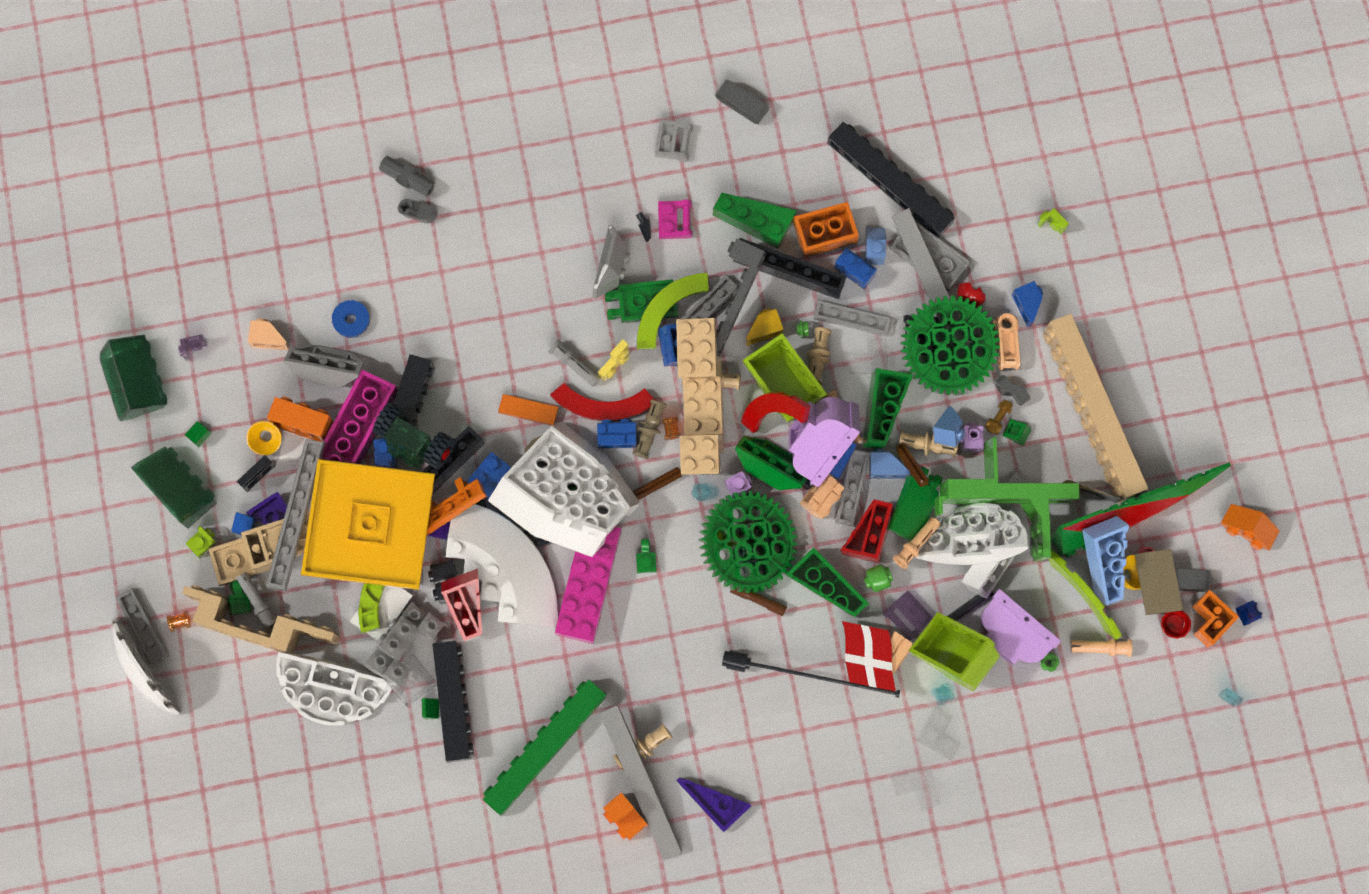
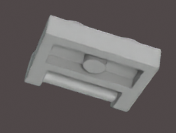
M660 119L655 157L687 162L689 157L687 154L690 132L693 131V125ZM682 130L680 152H675L677 132Z

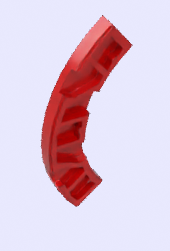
M565 383L550 394V397L565 410L594 421L606 419L620 421L638 416L650 409V400H655L644 388L639 393L623 400L611 402L595 401L579 395Z
M779 391L769 392L755 398L748 405L742 416L741 423L752 433L758 432L762 420L767 414L772 412L788 414L804 423L808 420L811 406L797 396H790L785 392Z

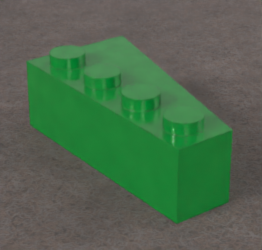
M814 547L786 574L790 579L854 618L869 605Z

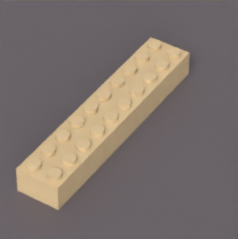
M1068 314L1052 320L1044 330V341L1050 345L1052 350L1050 351L1053 361H1057L1059 375L1062 379L1064 378L1067 384L1065 386L1066 391L1074 400V410L1081 416L1082 428L1087 430L1089 444L1097 453L1096 460L1099 465H1102L1105 471L1103 473L1104 478L1112 487L1111 494L1120 498L1118 500L1119 504L1133 497L1138 498L1148 490L1147 484L1073 316Z

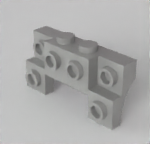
M411 602L398 619L394 618L388 625L390 630L386 635L383 633L377 640L378 646L364 666L399 687L411 671L399 662L401 656L419 632L432 641L444 626V623L431 613H425Z

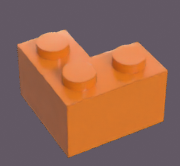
M1234 504L1230 505L1221 521L1222 526L1229 535L1235 537L1237 535L1242 536L1251 543V547L1257 550L1265 549L1270 551L1280 532L1263 512Z
M1208 590L1192 605V608L1206 620L1193 635L1208 648L1217 642L1239 616L1211 590Z
M622 792L603 807L605 813H603L604 817L610 824L614 822L619 827L616 831L623 840L628 838L630 841L648 825Z

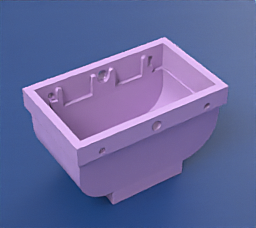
M827 397L818 401L816 405L808 402L807 404L811 406L808 420L801 423L796 419L789 428V451L793 453V466L800 475L809 479L810 483L817 487L822 484L860 433L859 405L852 401L848 403L836 397Z
M1000 589L990 598V603L981 613L980 623L986 633L985 636L995 643L994 647L999 655L1011 665H1014L1018 660L1023 663L1038 662L1061 642V640Z

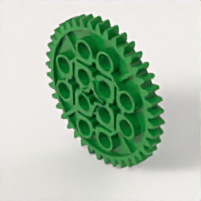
M945 295L942 297V301L939 297H935V303L930 299L928 300L929 306L922 303L923 310L916 308L917 315L911 314L913 321H906L910 326L903 327L907 334L901 335V337L905 338V341L900 342V344L905 346V348L901 349L900 352L906 353L902 360H908L904 367H911L908 373H915L912 379L920 378L918 384L922 385L925 382L924 388L928 389L931 386V392H935L938 388V394H942L945 390L946 395H950L952 390L953 394L957 395L958 389L961 393H965V387L968 391H971V385L979 386L977 381L985 382L982 376H990L987 370H994L991 363H997L993 357L999 356L995 349H999L1000 346L995 345V342L1000 341V339L995 338L994 335L999 332L992 330L996 324L989 323L992 317H985L988 311L981 312L982 306L975 308V301L969 304V298L962 302V296H958L955 301L954 295H951L949 300ZM955 310L960 313L958 321H955L952 317ZM937 312L942 316V320L939 323H936L933 319L934 314ZM947 321L949 324L952 325L962 324V326H953L952 328H949V332L948 329L944 328L934 329V327L946 325ZM976 327L981 330V335L978 338L973 335V330ZM957 329L962 331V338L960 340H957L954 336ZM939 331L944 335V339L941 342H938L935 338ZM919 334L925 336V342L921 345L917 342ZM968 338L970 341H973V344L970 345V348L969 346L965 345V342L968 341ZM930 342L932 345H935V349L932 350V353L931 350H927V346H930ZM949 342L954 344L951 350L946 347V344H949ZM978 346L983 349V354L980 357L975 353V349ZM960 348L964 350V357L962 359H959L956 355L957 350ZM941 350L946 354V358L943 361L938 359V353ZM921 353H925L927 355V361L925 363H921L919 361V355ZM951 359L956 363L966 362L964 364H956L953 366V369L949 366H938L950 363ZM962 367L967 371L966 376L963 378L958 374L959 369ZM945 369L948 372V377L942 380L940 372Z
M741 491L739 494L736 492L732 493V496L727 495L725 496L726 500L724 498L720 499V504L716 503L713 505L715 510H708L711 516H705L704 518L708 522L701 524L705 530L699 532L704 535L699 541L704 542V545H701L699 549L705 550L701 557H707L703 563L710 564L707 571L714 570L712 577L719 576L717 582L724 581L723 586L728 587L730 585V590L737 588V592H743L744 590L745 593H750V591L756 593L758 590L765 591V588L770 589L772 588L771 584H778L777 579H784L782 574L788 573L786 568H792L789 561L795 560L791 554L797 553V551L792 548L798 545V543L793 542V539L797 537V535L792 534L796 528L790 527L793 520L787 521L790 514H783L785 508L778 509L779 502L773 503V498L767 499V494L760 496L759 492L753 494L752 491H747V493ZM752 507L755 508L757 512L755 517L751 513ZM734 509L738 511L737 519L733 516ZM744 520H745V521H748V522H750V521H759V522L749 523L748 525H746V524H735V525H734V524H733V523L743 522ZM772 525H775L777 528L776 534L772 532ZM754 527H757L759 530L758 536L754 534ZM736 529H739L741 532L740 538L735 534ZM718 531H721L723 534L722 540H719L717 537ZM764 538H769V542H764ZM727 542H733V546H728ZM775 544L779 546L778 553L774 550ZM757 546L761 548L760 555L756 552ZM739 548L743 550L742 558L738 555ZM721 550L725 552L724 560L719 555ZM748 559H763V561H757L754 563H738L742 561H748ZM760 565L764 568V573L762 575L759 573L758 570ZM742 567L746 571V575L744 577L740 573Z

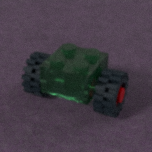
M392 402L387 403L383 410L380 411V415L377 416V421L374 422L373 432L385 439L388 453L394 458L399 457L412 468L415 466L421 469L424 463L438 470L440 467L442 468L453 452L456 443L455 439L440 431L431 440L430 435L403 420L405 418L404 409Z

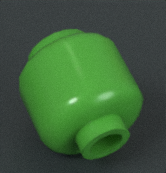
M882 564L867 569V577L863 578L867 589L872 588L874 592L889 588L891 581H894L889 567H885Z

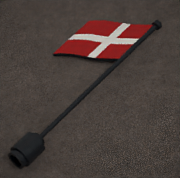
M841 621L845 633V662L849 682L751 662L752 658L748 657L749 653L730 650L725 651L723 655L722 666L730 670L745 673L746 669L754 666L892 694L896 698L900 696V690L895 688L892 673L891 639L888 630Z

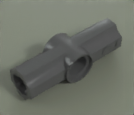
M389 156L383 158L380 163L379 171L394 178L401 186L407 189L412 188L426 197L432 193L435 182L421 175L411 165H403Z

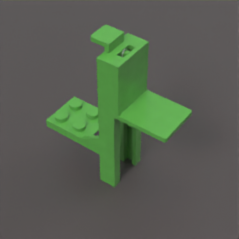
M992 437L984 443L985 479H947L940 484V496L935 498V516L943 514V504H1020L1032 523L1029 529V534L1033 541V545L1030 547V555L1033 557V562L1044 561L1051 557L1049 504H1070L1071 500H1078L1079 483H998L997 437Z

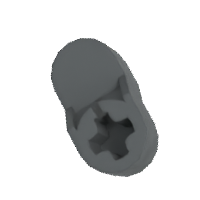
M403 199L398 205L400 214L423 223H432L437 217L435 208L412 199Z
M1005 375L994 381V385L999 393L1003 396H1012L1018 405L1022 406L1031 400L1029 393L1023 385H1013Z

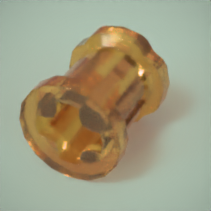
M677 417L661 420L665 429L664 440L680 438L681 433L678 432Z
M187 610L179 615H167V623L171 632H175V629L183 627L191 628V619Z

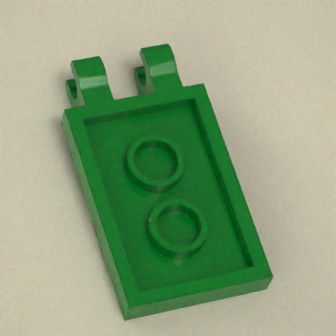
M673 279L621 284L617 287L616 291L605 293V302L619 300L620 307L618 309H607V319L615 320L621 318L622 323L641 321L652 299L663 288L674 282ZM677 303L665 314L663 319L678 317Z
M922 466V470L927 476L929 469ZM929 474V484L923 487L918 485L913 476H907L887 527L888 530L909 542L913 540L929 521L935 505V498L939 495L936 488L942 483L943 478L937 474L935 476Z

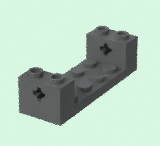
M739 239L730 243L727 252L730 253L729 257L745 264L749 268L744 269L740 278L743 280L741 286H736L732 295L735 299L732 304H728L725 310L726 319L724 322L721 321L717 328V332H719L718 336L716 335L717 357H720L767 254L765 251Z

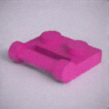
M691 200L658 201L659 239H688L693 237L690 227ZM677 209H683L682 231L677 230Z

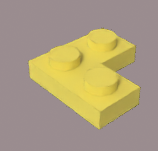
M622 339L611 351L610 359L598 371V376L603 381L607 378L611 379L617 372L616 368L620 364L624 365L629 359V344Z

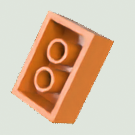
M848 202L794 216L793 227L803 258L858 242L859 234Z
M284 396L281 399L278 397L274 398L267 416L269 422L276 424L279 429L311 440L324 441L334 422L327 411L322 409L312 410L310 409L311 406L301 402L299 405L292 403V399Z

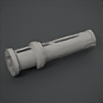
M558 339L548 352L550 354L553 353L561 360V364H567L594 387L601 377L597 376L574 356V351L568 350L561 344L562 341Z
M245 572L236 577V580L255 609L254 615H257L263 624V630L275 624L277 618L270 611V605L264 603L248 573Z

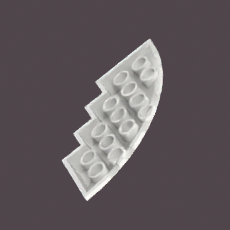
M476 504L453 518L449 527L446 557L465 559L463 574L478 568L479 581H482L480 600L500 602L498 622L556 627L558 603L555 585L545 560L527 535L502 515Z

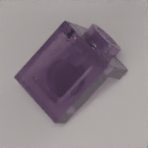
M202 334L180 339L181 345L178 346L181 357L186 361H191L189 350H202V347L208 346L207 340Z

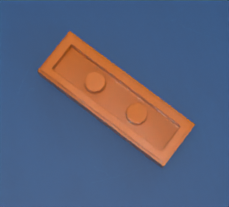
M503 394L498 413L551 426L555 424L559 408Z

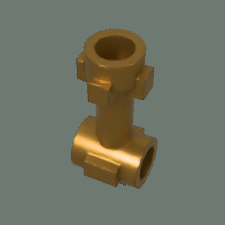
M1007 400L999 403L997 407L1000 409L995 418H989L984 426L989 433L998 435L1003 427L1000 422L1006 413H1011L1013 404Z

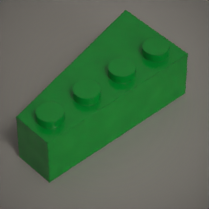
M723 192L713 207V216L777 249L782 244L797 213V210Z
M876 368L872 372L862 447L882 449L886 446L914 374Z

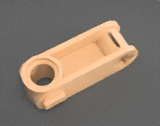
M1005 313L993 320V324H996L993 329L999 332L996 334V338L1000 339V341L996 342V345L1000 346L997 349L999 354L997 356L999 370L1004 368L1019 370L1018 319L1012 314ZM1002 321L1008 322L1010 328L1003 327Z

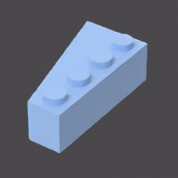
M1118 516L1082 530L1093 591L1106 606L1122 600L1124 596L1125 575L1123 574V568L1126 566L1124 555L1125 548H1127L1126 532H1128L1129 525Z

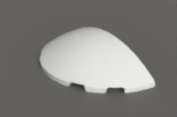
M991 503L969 504L954 509V514L946 518L940 517L938 519L941 524L940 527L919 549V555L916 558L952 565H974L1001 561L1029 548L1028 534L1019 517L1011 510L1008 512L1001 509L999 505Z
M119 617L112 620L114 646L119 662L128 679L153 704L177 716L180 715V711L162 683L154 678L138 653L140 649Z
M278 651L276 673L283 696L288 703H291L297 709L299 714L320 724L346 725L348 722L360 721L366 718L381 703H384L393 687V683L382 676L361 669L310 656Z

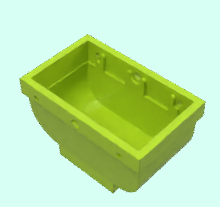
M783 333L743 359L744 365L756 380L763 394L775 391L785 392L790 396H797L806 403L811 402L815 405L818 401L827 397L825 390ZM777 412L778 414L780 413L787 424L795 419L788 414Z
M939 612L936 613L908 650L913 656L943 673L948 679L972 692L977 689L1000 658L999 653L994 647L995 643L990 638Z

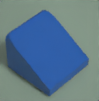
M236 512L231 532L241 535V532L254 529L257 520Z

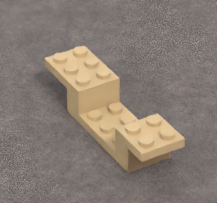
M716 318L676 319L678 378H683L684 435L680 436L681 475L720 474V454L724 453L722 364L721 357H717Z
M310 511L307 512L296 557L304 554ZM284 519L241 532L242 538L208 549L220 587L233 583L232 581H237L236 577L245 572L251 577L270 571Z
M192 585L191 588L185 586L182 594L192 600L199 601L192 622L200 627L275 651L293 654L301 634L335 645L339 643L340 637L336 635V631H333V629L326 626H321V629L317 628L318 626L314 625L315 623L303 620L301 623L296 617L284 614V617L277 616L271 636L262 631H258L256 634L254 630L243 625H239L237 628L232 622L224 620L229 608L225 596L211 590L210 593H207L208 591L196 585Z

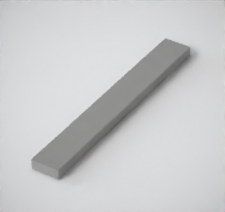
M908 208L892 215L894 224L929 300L931 299L935 303V297H939L942 301V297L945 295L949 300L948 292L910 209ZM955 310L952 317L955 321H958L959 316ZM938 312L935 313L936 316L938 317L939 322H941V320H942L941 314L938 313ZM947 321V324L941 327L944 329H948L949 332V328H952L953 326H962V324L952 325L949 324ZM959 329L954 333L957 340L962 338V331ZM969 338L968 341L965 342V345L967 346L971 345Z
M305 439L268 576L267 588L287 591L313 493L317 461L322 459L326 445L325 442Z
M616 705L600 712L599 715L663 860L682 853V849L619 706Z

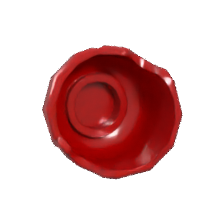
M962 283L958 286L957 296H962V302L969 298V304L973 301L976 302L975 308L986 302V294L983 293L981 287L973 289L971 283Z
M1184 611L1165 613L1161 617L1162 631L1170 638L1179 639L1185 637L1190 632L1191 619Z

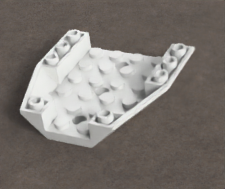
M563 422L550 426L502 477L489 498L490 503L533 536L593 557L604 545L606 536L625 515L629 517L640 504L607 455ZM544 461L547 463V466L540 468L537 466V462ZM569 484H575L578 489L575 491H571L567 488V486ZM599 507H605L608 510V513L601 514L598 512L597 509Z

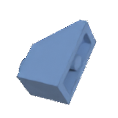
M866 227L865 261L869 264L883 265L886 257L885 228Z
M948 406L933 427L934 443L956 447L960 440L964 439L965 430L963 429L961 418L953 407Z
M876 449L870 453L869 479H906L910 475V471L890 452H885L884 449Z

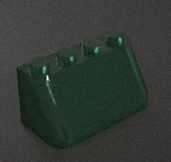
M145 334L110 339L99 354L100 364L119 421L130 420L162 409L167 405V395L163 393L162 380L157 374L156 361L152 358L151 346L149 341L146 340Z
M164 446L135 463L131 469L170 513L188 529L217 504L213 499L216 495L209 488L205 490L202 487L203 481L197 474L193 476L189 472L191 468L184 460L180 462L176 458L179 454L172 447L167 448Z

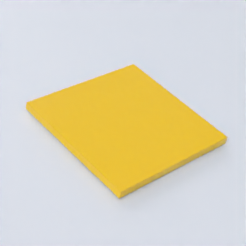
M318 459L301 576L419 590L435 474Z

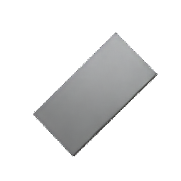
M916 222L946 290L950 292L972 262ZM898 235L889 246V249L914 267L900 235Z

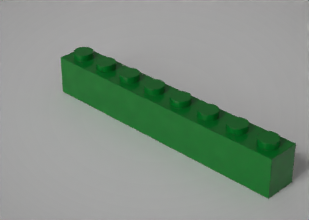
M589 679L587 682L582 681L576 688L578 692L573 697L570 695L564 701L563 705L565 707L560 712L557 710L550 717L551 722L547 727L543 725L536 733L538 737L533 742L530 740L524 746L523 750L525 752L520 757L517 755L510 762V769L507 772L503 770L496 778L498 782L494 787L490 785L484 791L483 795L485 797L482 800L500 816L509 809L607 698V695Z

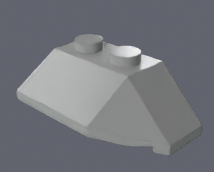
M613 225L608 226L593 286L592 298H598L618 287L620 279L624 280L626 269L623 266L624 263L628 264L630 253L627 252V244Z
M318 345L289 348L284 358V364L303 381L338 388L358 378L364 362L359 360L352 352Z

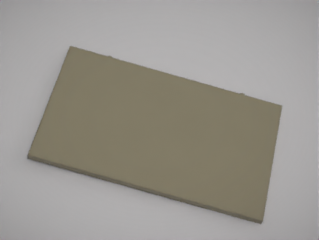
M1167 549L1134 554L1145 614L1153 615L1182 611L1183 607L1172 550Z

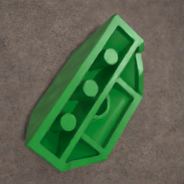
M744 435L735 447L745 471L778 491L802 488L807 480L806 477L800 475L795 470L793 455L767 439Z

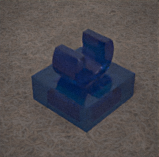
M1253 600L1235 608L1243 626L1262 618V612L1258 611L1256 607L1258 604Z

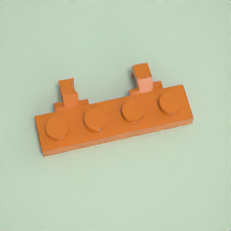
M459 477L454 481L458 492L438 505L433 500L431 501L427 536L486 497L482 483L478 479L467 484L466 481Z

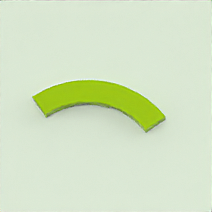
M698 273L680 278L663 288L652 299L640 321L636 349L656 348L658 327L665 314L683 298L695 294L708 293V273Z
M1051 550V557L1048 558L1051 566L1082 596L1096 615L1104 631L1115 640L1119 639L1121 633L1112 617H1107L1104 613V605L1079 574L1076 571L1071 572L1066 566L1067 562Z
M366 583L363 585L358 609L359 625L362 634L381 628L379 605L385 586Z

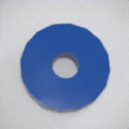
M347 300L340 303L334 309L332 324L341 336L355 338L367 330L370 324V315L362 303L355 300ZM347 316H356L355 322L347 323Z

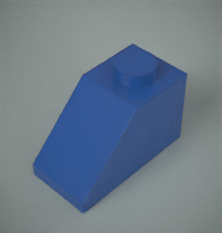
M1035 281L1014 289L1011 294L1027 328L1033 324L1043 298V291L1039 285H1036Z

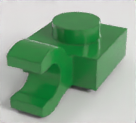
M641 539L642 553L636 554L637 574L657 573L656 554L649 551V539Z
M232 581L230 589L233 595L227 596L230 616L250 613L251 606L245 593H242V587L239 582Z

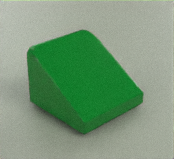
M1010 419L1002 436L1024 446L1031 429L1026 423Z
M197 421L184 435L199 448L212 433Z
M422 698V717L425 720L439 719V700Z

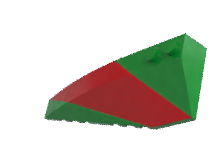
M1230 462L1209 469L1205 474L1193 475L1187 479L1188 481L1182 479L1171 486L1169 484L1144 493L1137 499L1136 497L1122 502L1120 506L1117 503L1105 510L1101 509L1060 525L1050 536L1060 557L1065 555L1068 558L1077 554L1076 550L1083 548L1085 551L1086 547L1082 530L1115 516L1126 522L1129 528L1154 517L1212 481L1231 466Z

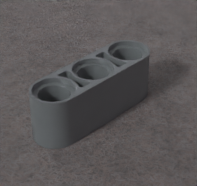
M725 80L715 94V97L720 102L754 124H759L769 110V107L763 101L730 80Z
M1175 569L1179 591L1207 592L1211 590L1210 571Z

